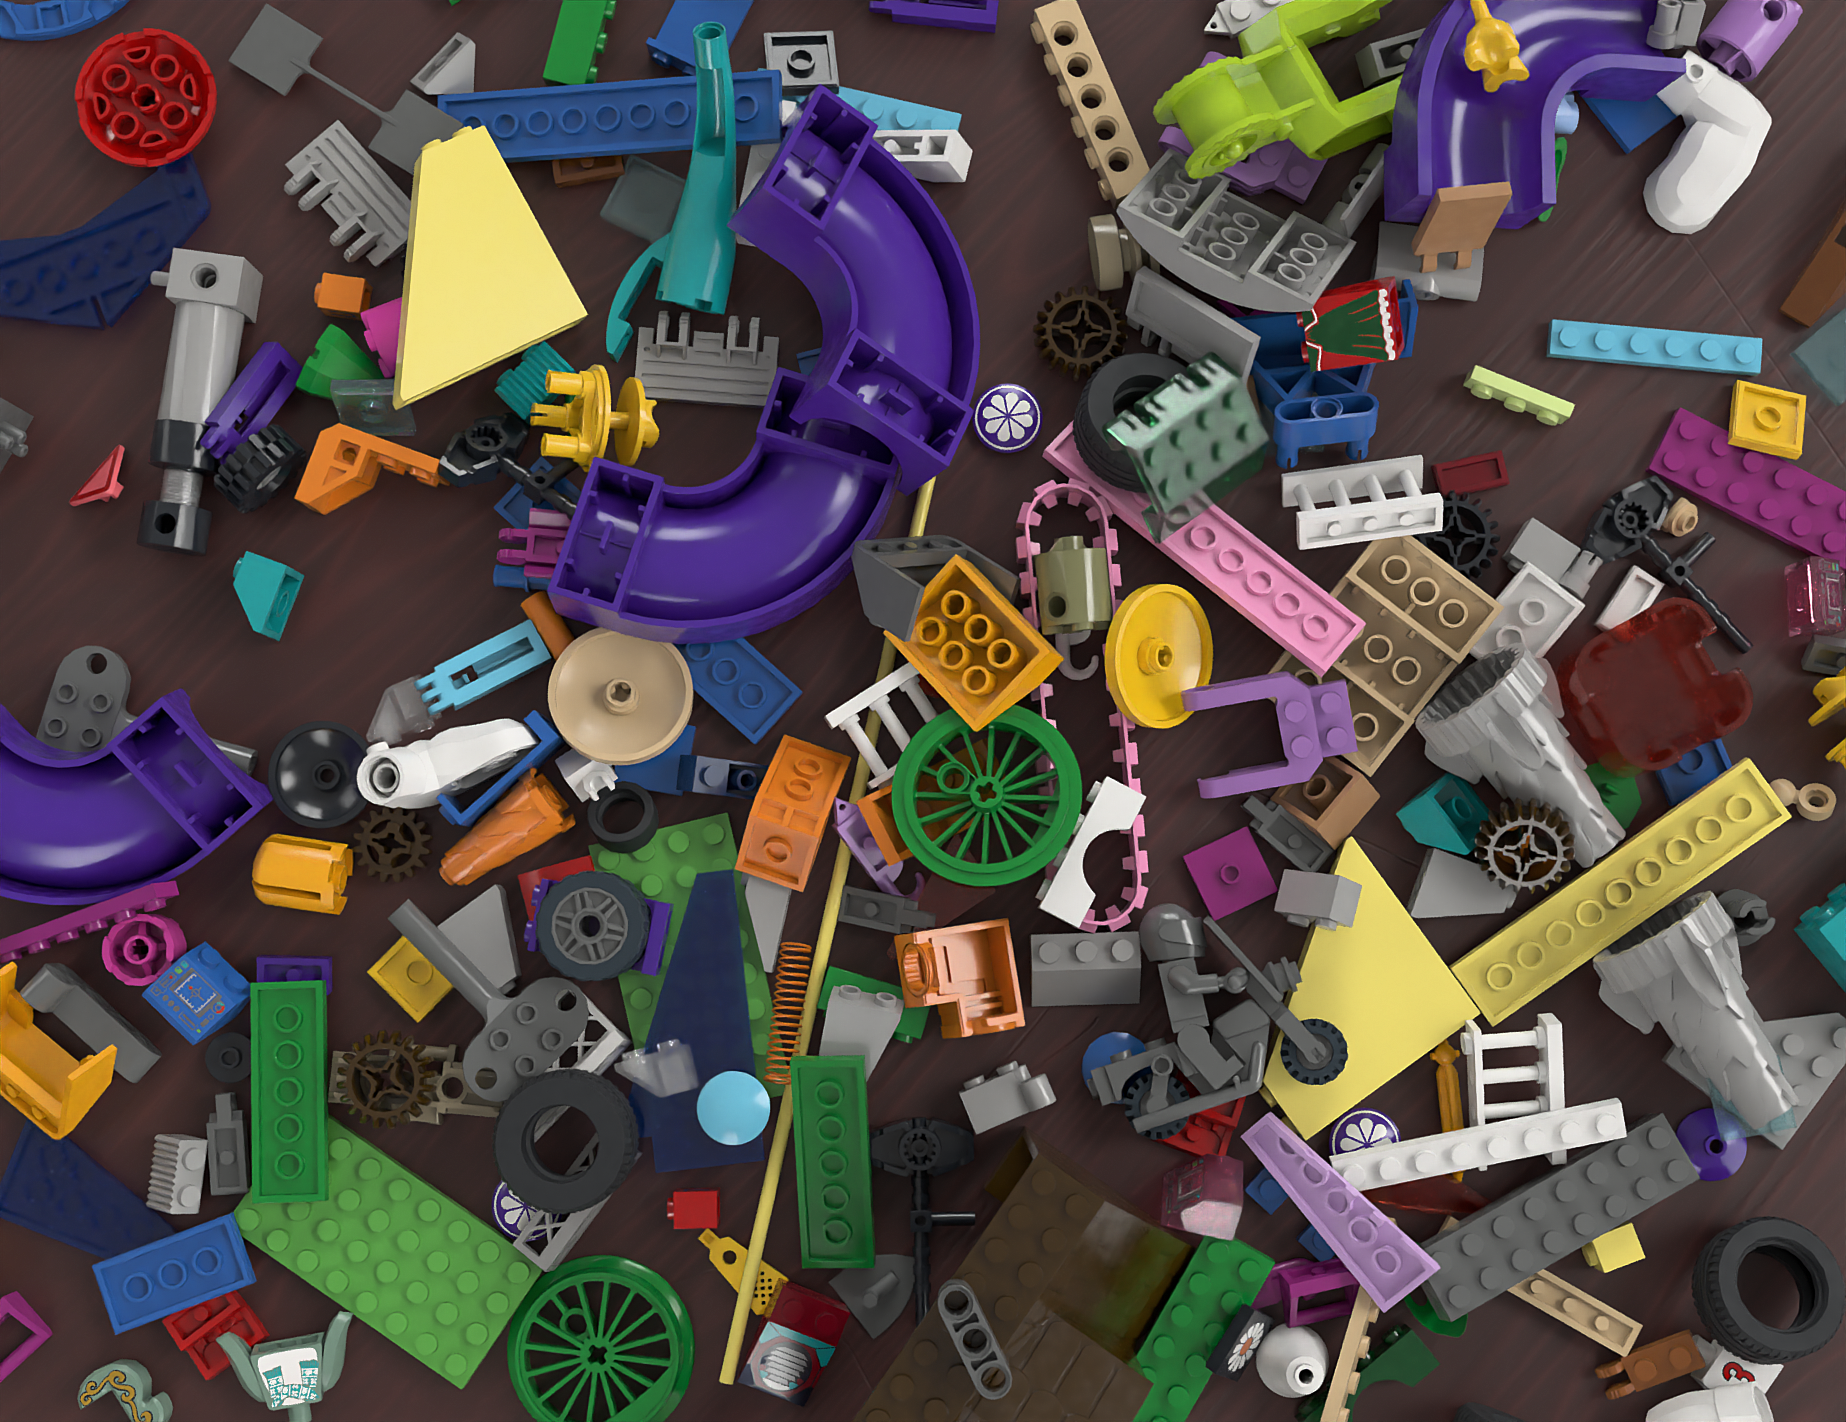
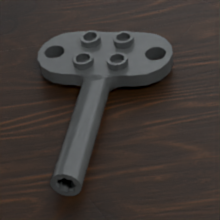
M88 645L75 649L63 659L57 670L36 739L46 745L64 751H95L105 748L106 744L138 718V716L129 714L126 710L131 676L127 664L119 654L105 647ZM97 655H104L107 660V667L102 673L95 674L91 669V661ZM209 737L238 768L248 776L253 774L258 760L257 750Z
M409 898L387 918L483 1016L485 1021L484 1027L465 1049L461 1064L466 1083L474 1093L483 1099L496 1102L508 1100L509 1096L525 1082L543 1074L580 1037L586 1028L589 1016L587 999L580 988L568 979L553 976L540 978L525 987L517 996L513 998L506 997ZM567 989L574 994L575 1003L572 1008L563 1011L556 1006L555 998L558 992ZM485 1067L493 1069L496 1074L495 1083L489 1088H480L475 1081L476 1073Z

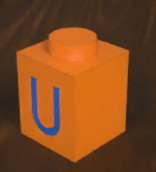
M323 273L322 282L316 285L314 299L315 303L318 304L317 307L326 316L362 321L361 313L370 307L373 287L364 278Z

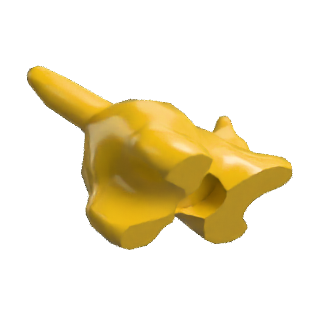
M1470 0L1475 25L1466 37L1464 58L1467 67L1473 72L1482 71L1483 85L1487 92L1493 93L1497 91L1499 86L1508 80H1527L1530 74L1518 57L1519 43L1509 23L1493 18L1484 0Z

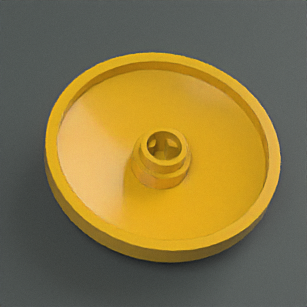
M1149 584L1132 592L1119 606L1112 619L1105 645L1107 683L1117 707L1133 723L1143 727L1162 729L1182 723L1194 711H1184L1181 692L1209 684L1213 664L1211 630L1202 607L1185 589L1170 584Z

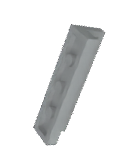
M597 1132L565 1175H574L579 1171L586 1170L589 1166L583 1165L588 1158H590V1165L596 1158L595 1149L599 1145ZM637 1149V1151H638V1152H637V1156L635 1157V1160H636L635 1163H636L637 1160L640 1158V1156L643 1154V1153L640 1152L638 1149ZM610 1196L591 1208L581 1212L570 1213L567 1220L561 1223L553 1224L552 1212L546 1213L543 1210H538L512 1245L545 1272L554 1271ZM545 1217L546 1225L538 1226ZM561 1227L554 1236L553 1228ZM547 1229L548 1245L539 1255L525 1242L534 1230Z

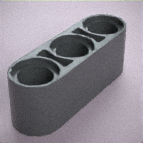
M961 1279L948 1280L939 1289L937 1298L939 1312L978 1392L987 1399L995 1400L1002 1398L1009 1392L1012 1385V1375L1007 1359L973 1289L967 1282ZM955 1290L965 1293L968 1297L966 1306L957 1311L949 1309L944 1302L946 1295ZM979 1329L986 1335V1341L978 1348H970L963 1342L964 1334L968 1330ZM997 1367L1001 1369L1005 1374L1003 1381L996 1386L985 1384L981 1379V1375L987 1368Z

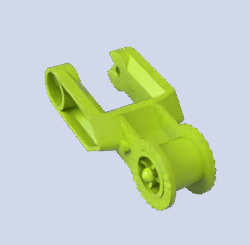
M1392 0L1291 1L1276 7L1238 35L1242 59L1236 56L1234 58L1228 56L1226 59H1218L1216 62L1208 63L1203 68L1196 69L1192 74L1184 76L1180 82L1175 83L1169 91L1164 93L1162 98L1158 99L1157 104L1154 106L1153 115L1159 124L1178 123L1194 150L1185 163V170L1189 177L1203 179L1205 176H1212L1215 173L1222 172L1225 168L1232 167L1238 161L1244 160L1248 154L1255 152L1258 148L1278 140L1289 139L1307 157L1322 161L1392 132L1395 102L1402 75L1391 82L1339 102L1308 50L1312 46L1337 36L1347 37L1366 29L1380 19L1379 8Z

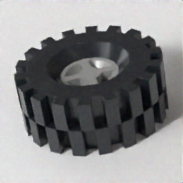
M269 425L267 429L265 427L260 429L257 435L254 433L247 438V442L244 444L240 443L236 447L237 451L234 454H229L225 459L227 461L226 464L219 467V474L215 475V483L213 484L240 513L253 512L258 506L263 507L266 505L270 498L274 499L279 495L278 492L289 485L288 481L296 477L298 474L297 470L302 468L303 460L306 459V451L280 425Z

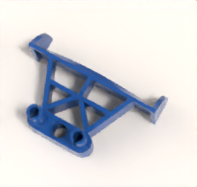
M1410 279L1402 280L1401 297L1398 299L1405 345L1399 358L1412 357L1418 314V304ZM1279 312L1230 318L1261 337L1249 375H1253L1257 397L1274 415L1273 439L1277 444L1276 464L1287 469V461L1290 458V468H1293L1298 463L1299 447L1347 442L1345 454L1348 458L1357 460L1358 450H1361L1360 459L1366 458L1368 455L1369 438L1376 431L1379 409L1377 398L1367 393L1376 363L1311 372L1310 363H1304L1301 342L1306 341L1304 327H1298L1296 312ZM1214 370L1213 375L1208 380L1217 379L1219 373ZM1313 392H1316L1317 395H1318V397H1311V396H1312Z

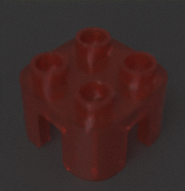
M1679 597L1662 600L1572 650L1561 661L1556 679L1560 696L1596 758L1610 773L1619 777L1635 778L1667 768L1682 760V755L1738 729L1748 719L1753 706L1751 685L1739 667L1724 673H1720L1716 669L1701 640L1715 633L1717 629L1708 612L1698 603Z

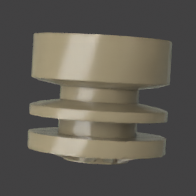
M1112 214L1088 218L1087 229L1090 260L1095 285L1099 291L1122 288L1124 272L1129 271L1130 278L1134 282L1136 272L1143 266L1160 275V263L1137 242L1124 223L1123 228L1118 229Z

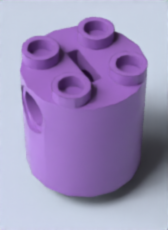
M1728 0L1698 37L1697 49L1701 57L1718 67L1719 71L1736 81L1751 82L1796 27L1798 18L1803 13V10L1793 0Z

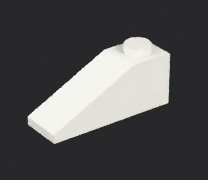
M876 130L872 139L890 152L914 178L931 182H965L973 151L957 130Z

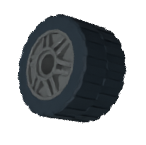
M582 871L578 874L564 877L558 884L555 883L549 889V893L543 897L539 912L536 914V938H538L541 953L548 959L547 962L566 977H573L579 981L593 982L611 979L632 969V966L644 956L643 953L647 947L651 927L650 914L652 913L645 901V896L629 880H625L620 875L614 873ZM594 916L600 922V930L596 935H593L589 930V921Z

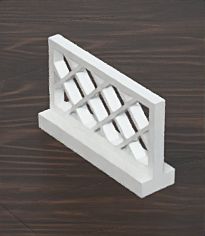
M561 990L556 995L555 1003L560 1010L561 1002L571 992L570 990ZM586 997L588 1010L593 1015L588 1016V1021H599L607 1031L597 1042H585L584 1029L578 1038V1042H574L570 1046L578 1047V1061L570 1069L588 1070V1072H594L600 1076L630 1046L632 1041L623 1032L619 1031ZM584 1046H592V1047L584 1054ZM558 1058L553 1063V1068H548L544 1073L568 1068H559ZM570 1106L554 1107L540 1117L534 1131V1143Z

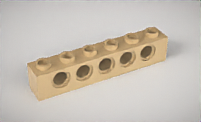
M1057 0L1034 10L1033 23L1030 24L1031 32L1036 43H1042L1047 53L1044 55V61L1049 74H1056L1060 83L1057 91L1064 107L1070 106L1074 116L1071 118L1073 130L1078 138L1083 136L1087 149L1084 150L1086 160L1090 168H1096L1101 180L1098 181V186L1105 201L1110 199L1113 208L1116 209L1150 169L1077 1ZM1064 35L1069 37L1072 43L1062 46L1056 43L1054 39ZM1071 67H1081L1086 74L1082 77H1074L1068 70ZM1085 98H1094L1098 101L1099 106L1089 109L1081 101ZM1099 129H1107L1112 133L1113 137L1109 140H1101L1096 136L1095 132ZM1119 160L1126 165L1127 169L1122 172H1116L1110 168L1109 163Z

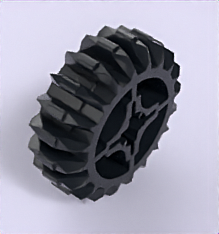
M1450 490L1447 493L1446 500L1441 494L1443 512H1446L1442 531L1413 534L1411 536L1425 547L1433 546L1438 548L1442 553L1443 560L1468 580H1470V575L1478 579L1483 575L1481 567L1488 569L1493 564L1487 556L1494 557L1498 555L1499 550L1490 545L1500 541V535L1491 534L1490 532L1498 527V522H1487L1486 518L1492 514V510L1488 508L1481 512L1478 509L1482 504L1481 499L1478 498L1472 504H1469V493L1464 492L1458 501L1455 490ZM1460 515L1467 518L1475 530L1466 529L1461 523ZM1451 531L1452 537L1462 540L1452 545L1451 540L1445 539L1444 536ZM1477 544L1475 555L1471 561L1464 565H1457V558L1461 556V548Z

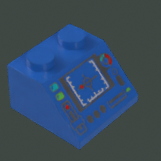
M206 941L185 953L142 994L193 1046L235 1019L251 999L250 984Z

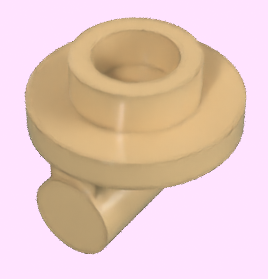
M1681 497L1668 510L1660 529L1678 537L1692 531L1698 521L1697 507Z

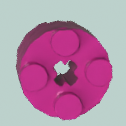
M402 297L361 313L362 321L367 331H364L366 341L372 352L378 350L381 357L378 359V362L386 379L395 376Z
M137 914V917L117 922L111 928L108 936H105L103 940L102 958L106 969L110 973L112 972L117 979L123 981L124 984L148 986L154 983L186 953L187 943L179 924L173 919L161 914ZM148 945L149 952L142 954L141 946Z

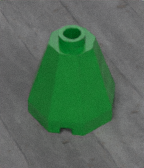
M330 324L315 345L316 350L312 357L309 356L295 384L296 388L310 396L369 408L372 402L379 405L389 387L384 384L385 377L382 371L343 330Z

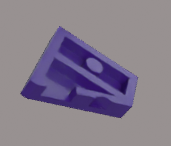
M260 955L257 957V983L326 980L327 995L332 992V956Z

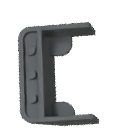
M945 535L859 540L855 542L851 555L865 616L869 618L871 624L886 629L904 642L910 641L925 587L955 554L971 562L1012 605H1014L1021 578L960 540Z

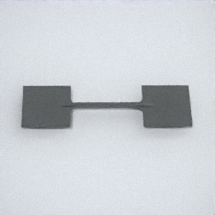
M267 3L228 60L283 96L287 95L300 75L310 74L379 116L382 121L381 128L368 148L413 176L415 162L422 153L421 148L436 139H440L442 143L452 139V135L464 127L463 123L407 89L391 111L382 112L311 68L310 59L323 41V38Z

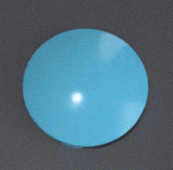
M727 1071L713 1077L703 1087L697 1102L698 1119L703 1130L717 1142L726 1145L744 1144L756 1138L765 1128L770 1115V1098L763 1085L753 1076L739 1071Z

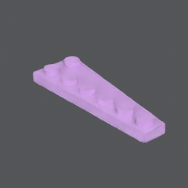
M1272 1112L1266 1114L1241 1135V1138L1383 1313L1441 1268L1435 1260Z

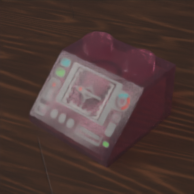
M1814 556L1786 566L1785 581L1789 636L1801 637L1812 636L1813 634L1825 636L1845 631L1846 606L1843 605L1842 590L1845 587V574L1840 569V560Z
M1207 1153L1164 1173L1162 1179L1160 1225L1233 1241L1243 1209V1161L1229 1156Z

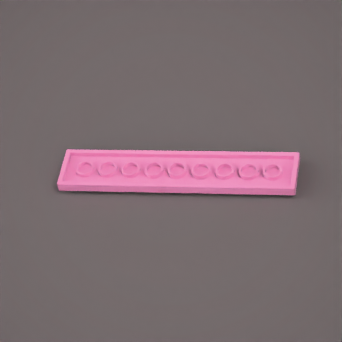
M1073 421L1044 450L1043 458L1067 477L1090 484L1089 491L1093 492L1096 497L1103 495L1115 515L1321 678L1366 625L1363 620L1187 482L1183 481L1175 487L1161 492L1156 491L1155 493H1135L1110 485L1098 477L1094 471H1091L1079 455L1076 443L1074 442Z

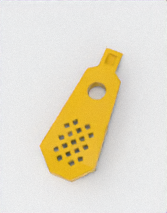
M707 1228L698 1239L710 1249V1261L739 1294L748 1250L729 1236L718 1238ZM731 1250L735 1252L737 1259L734 1263L729 1264L725 1262L723 1258L725 1251ZM762 1259L755 1285L757 1290H754L750 1307L756 1315L764 1314L771 1297L769 1293H773L778 1278L789 1281L788 1277Z

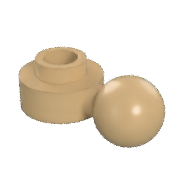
M1776 779L1769 784L1785 807L1792 803L1796 804L1798 812L1809 820H1825L1833 813L1836 796L1829 787L1823 784H1808L1801 790H1796L1793 783L1786 779Z

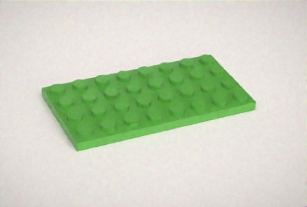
M729 813L657 829L651 841L635 852L621 854L610 852L599 843L589 845L595 871L620 875L621 878L632 882L645 898L674 904L660 975L643 974L641 971L631 969L618 975L652 1127L698 1116L697 1102L703 1087L713 1077L727 1071H739L753 1076L763 1085L769 1098L783 1095L784 1084H775L763 1080L765 1075L770 1074L764 1068L772 1066L766 1063L765 1060L772 1057L766 1051L774 1049L768 1046L767 1043L773 1041L768 1035L775 1032L769 1026L775 1024L771 1017L776 1014L772 1012L774 1008L745 895L746 886L741 884L742 871L735 869L738 851ZM773 1026V1028L779 1030L778 1026ZM780 1034L771 1035L775 1038L781 1039ZM771 1043L773 1046L783 1048L782 1043ZM784 1051L769 1052L777 1056L785 1057ZM769 1060V1062L787 1066L786 1060ZM784 1068L767 1069L780 1074H788L789 1071Z
M328 1113L329 1200L252 1204L251 1186L249 1192L245 1194L233 1212L241 1236L462 1390L543 1270L512 1245L514 1243L512 1240Z

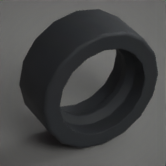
M615 782V789L611 791L608 786H605L597 792L599 796L597 801L591 799L587 810L588 825L599 844L610 852L621 854L635 852L646 846L655 836L659 824L658 810L647 790L637 783ZM624 801H633L641 805L644 816L636 828L622 834H613L606 831L603 826V818L610 807Z

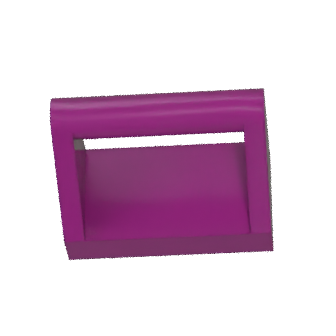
M1340 1258L1278 1271L1284 1318L1288 1328L1352 1314L1360 1283ZM1344 1287L1346 1300L1297 1311L1298 1297Z
M17 1291L0 1299V1325L12 1315L34 1333L0 1363V1382L53 1335L51 1329Z

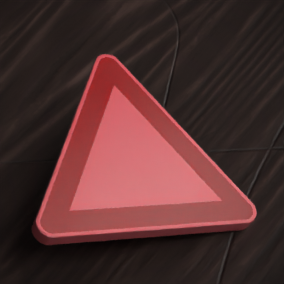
M119 444L70 499L69 503L72 506L97 499L108 502L111 496L114 499L118 498L124 488L117 482L125 449L122 445Z

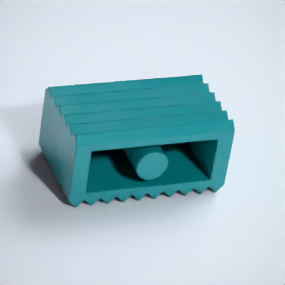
M545 341L541 342L540 346L535 344L528 348L522 356L523 362H521L520 366L516 367L515 371L509 369L504 372L498 379V387L495 389L497 395L529 425L531 424L530 416H539L541 414L530 413L532 403L550 405L560 395L558 393H547L545 380L548 370L576 373Z

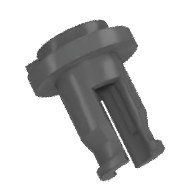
M1730 889L1716 896V899L1733 922L1738 946H1747L1756 942L1762 935L1767 934L1773 928L1775 918L1768 917L1767 902L1761 900L1757 895L1740 889ZM1733 917H1744V921L1736 925Z

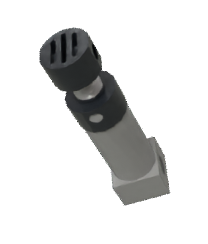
M173 248L170 272L153 271L150 277L153 285L167 287L165 297L176 305L158 417L154 424L148 460L150 465L163 469L165 474L161 487L162 493H160L161 499L159 501H143L137 544L145 548L168 553L206 556L213 513L198 508L200 503L199 497H201L200 491L202 490L204 477H215V475L219 474L218 469L222 465L220 463L222 456L216 459L210 454L212 447L205 449L200 444V441L210 429L205 420L235 382L244 322L256 323L263 275L244 257Z

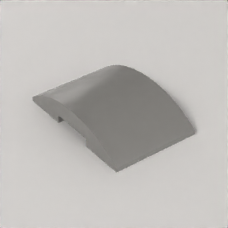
M1171 148L1166 151L1119 204L1116 212L1137 242L1166 269L1185 282L1214 297L1257 310L1272 312L1310 311L1357 243L1296 211H1293L1290 217L1284 220L1228 192L1227 189L1231 179L1220 173L1205 176L1203 179L1190 178L1185 170V163L1189 157Z

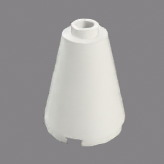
M1286 1323L1271 1330L1261 1342L1256 1352V1366L1262 1381L1270 1390L1285 1397H1302L1315 1392L1323 1383L1328 1372L1329 1355L1325 1343L1311 1328L1304 1325L1288 1328Z

